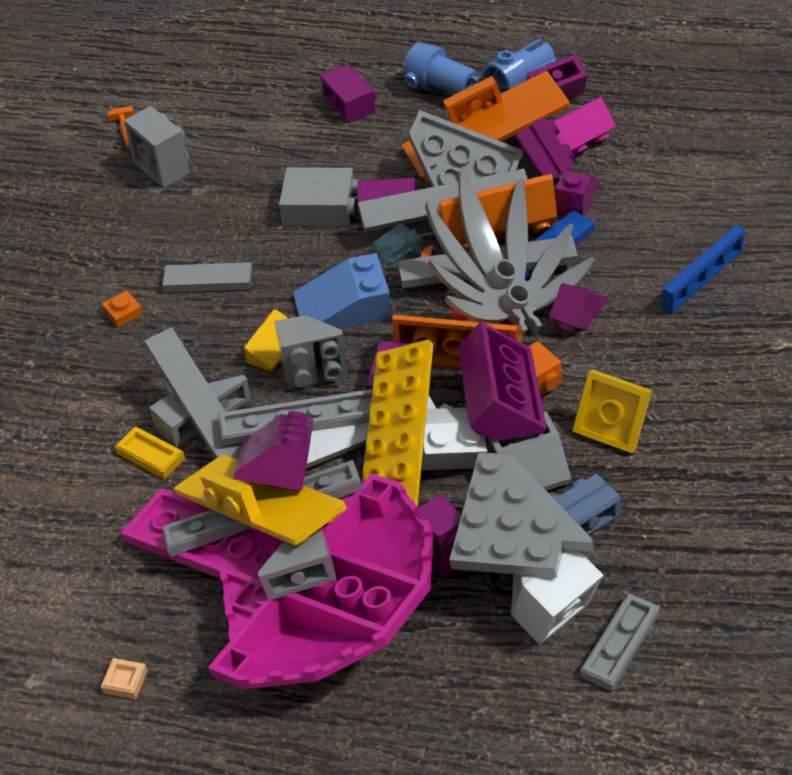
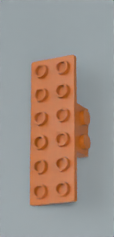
M544 71L501 94L496 81L491 76L443 101L450 119L448 120L449 122L501 142L519 133L540 118L545 117L547 119L570 107L569 100L548 71ZM410 141L403 143V150L422 181H425L423 168Z

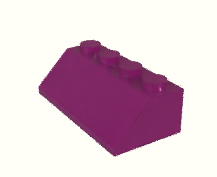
M480 321L458 346L470 428L477 434L486 435L495 441L543 433L547 427L531 348Z
M289 411L288 415H279L244 439L233 479L302 491L314 419L307 418L308 415L302 412Z

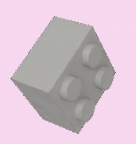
M152 106L124 120L133 163L160 186L165 188L190 174L188 163L190 157L184 143L186 137L180 126H175L164 113H159Z

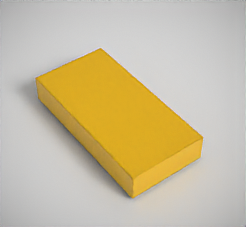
M136 426L115 446L118 455L163 479H166L185 459L182 450Z

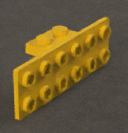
M430 340L377 353L362 483L371 473L402 483L407 495L417 506L433 354V343Z
M227 455L219 456L174 487L176 494L292 545H298L308 540L311 534L325 524L335 520L336 516L347 508L344 501L304 485L301 491L233 479L238 460Z

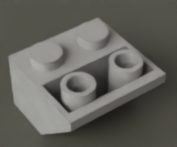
M306 315L275 321L281 363L288 390L349 377L341 329Z
M547 411L544 412L547 429L543 433L499 441L486 436L487 453L513 455L518 462L520 461L541 482V486L546 491L572 483L559 433Z

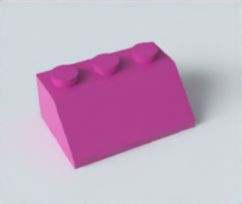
M602 96L554 120L561 132L556 135L562 145L567 143L574 154L588 148L586 142L590 140L597 143L609 136L607 131L616 127ZM518 140L513 142L516 148L524 150Z

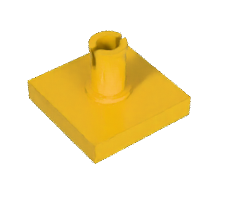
M596 370L589 371L572 432L629 453L634 452L652 390Z

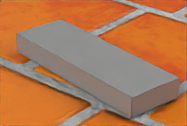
M252 262L165 265L162 284L164 293L251 290Z
M628 593L582 666L580 678L613 692L659 616L660 606Z

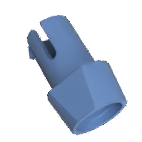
M537 39L514 53L508 50L501 51L497 57L483 68L482 78L485 80L492 76L501 94L525 82L527 73L556 62L553 49L547 42L539 46L542 39Z
M422 42L416 43L411 47L404 60V80L413 88L419 85L423 89L430 91L437 87L455 95L480 81V77L477 76L478 71L447 58L445 49Z

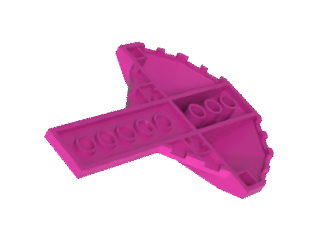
M372 473L362 483L363 490L355 492L350 497L340 499L345 502L346 510L337 515L335 520L321 527L330 549L337 580L270 601L261 584L258 571L284 542L281 539L252 528L170 557L166 548L162 526L211 509L162 488L120 532L126 543L221 579L224 590L225 613L229 624L228 634L230 642L209 665L208 669L212 677L242 690L319 681L386 647L431 590L433 531L427 519L421 520L414 513L419 510L418 506L407 495L402 483Z

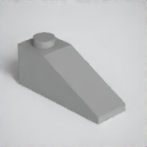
M244 375L208 383L226 412L237 409L251 399L248 381ZM174 392L149 407L154 428L174 447H180L199 434Z

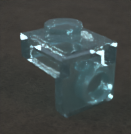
M402 222L375 241L382 261L388 266L411 250L419 257H421L423 251L421 235L416 229L410 230Z

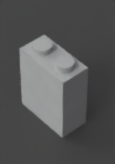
M286 167L279 202L282 226L349 227L351 215H356V198L354 196H358L359 180L354 179L353 168Z

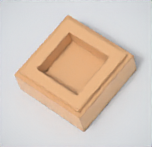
M113 658L101 684L102 693L136 700L148 671L146 664Z

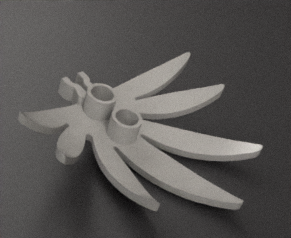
M461 168L458 175L461 218L468 245L478 267L442 221L429 200L426 201L425 210L431 227L444 252L458 271L477 289L454 276L432 259H430L428 265L444 285L463 298L459 299L449 295L445 298V302L462 316L485 323H499L509 320L513 325L522 326L523 337L528 328L533 335L537 334L542 324L533 313L544 310L554 304L561 282L577 285L594 263L595 257H591L570 268L542 289L558 266L568 245L573 230V224H569L550 244L534 268L529 281H526L524 277L527 262L528 223L524 180L520 178L517 181L512 194L506 222V259H503L479 198L466 170Z

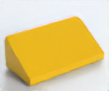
M273 310L244 347L246 363L273 372L281 362L275 321L288 319L284 314Z

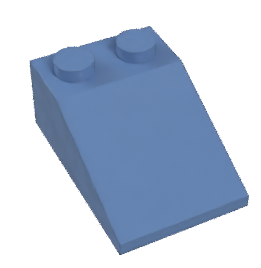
M377 253L349 258L293 292L299 316L306 315L338 329L392 318L390 293Z

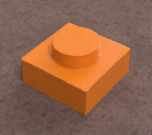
M128 291L102 303L104 313L117 328L143 315L141 305Z

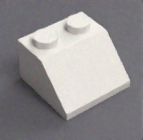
M467 408L427 409L421 471L474 468L478 453H487L488 450L485 435H479L470 428Z

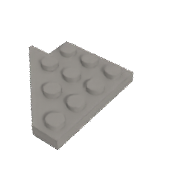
M419 110L408 136L431 187L458 182L461 168L466 170L469 179L517 170L524 150Z
M478 453L450 556L451 569L557 578L563 549L593 552L592 538L513 455Z

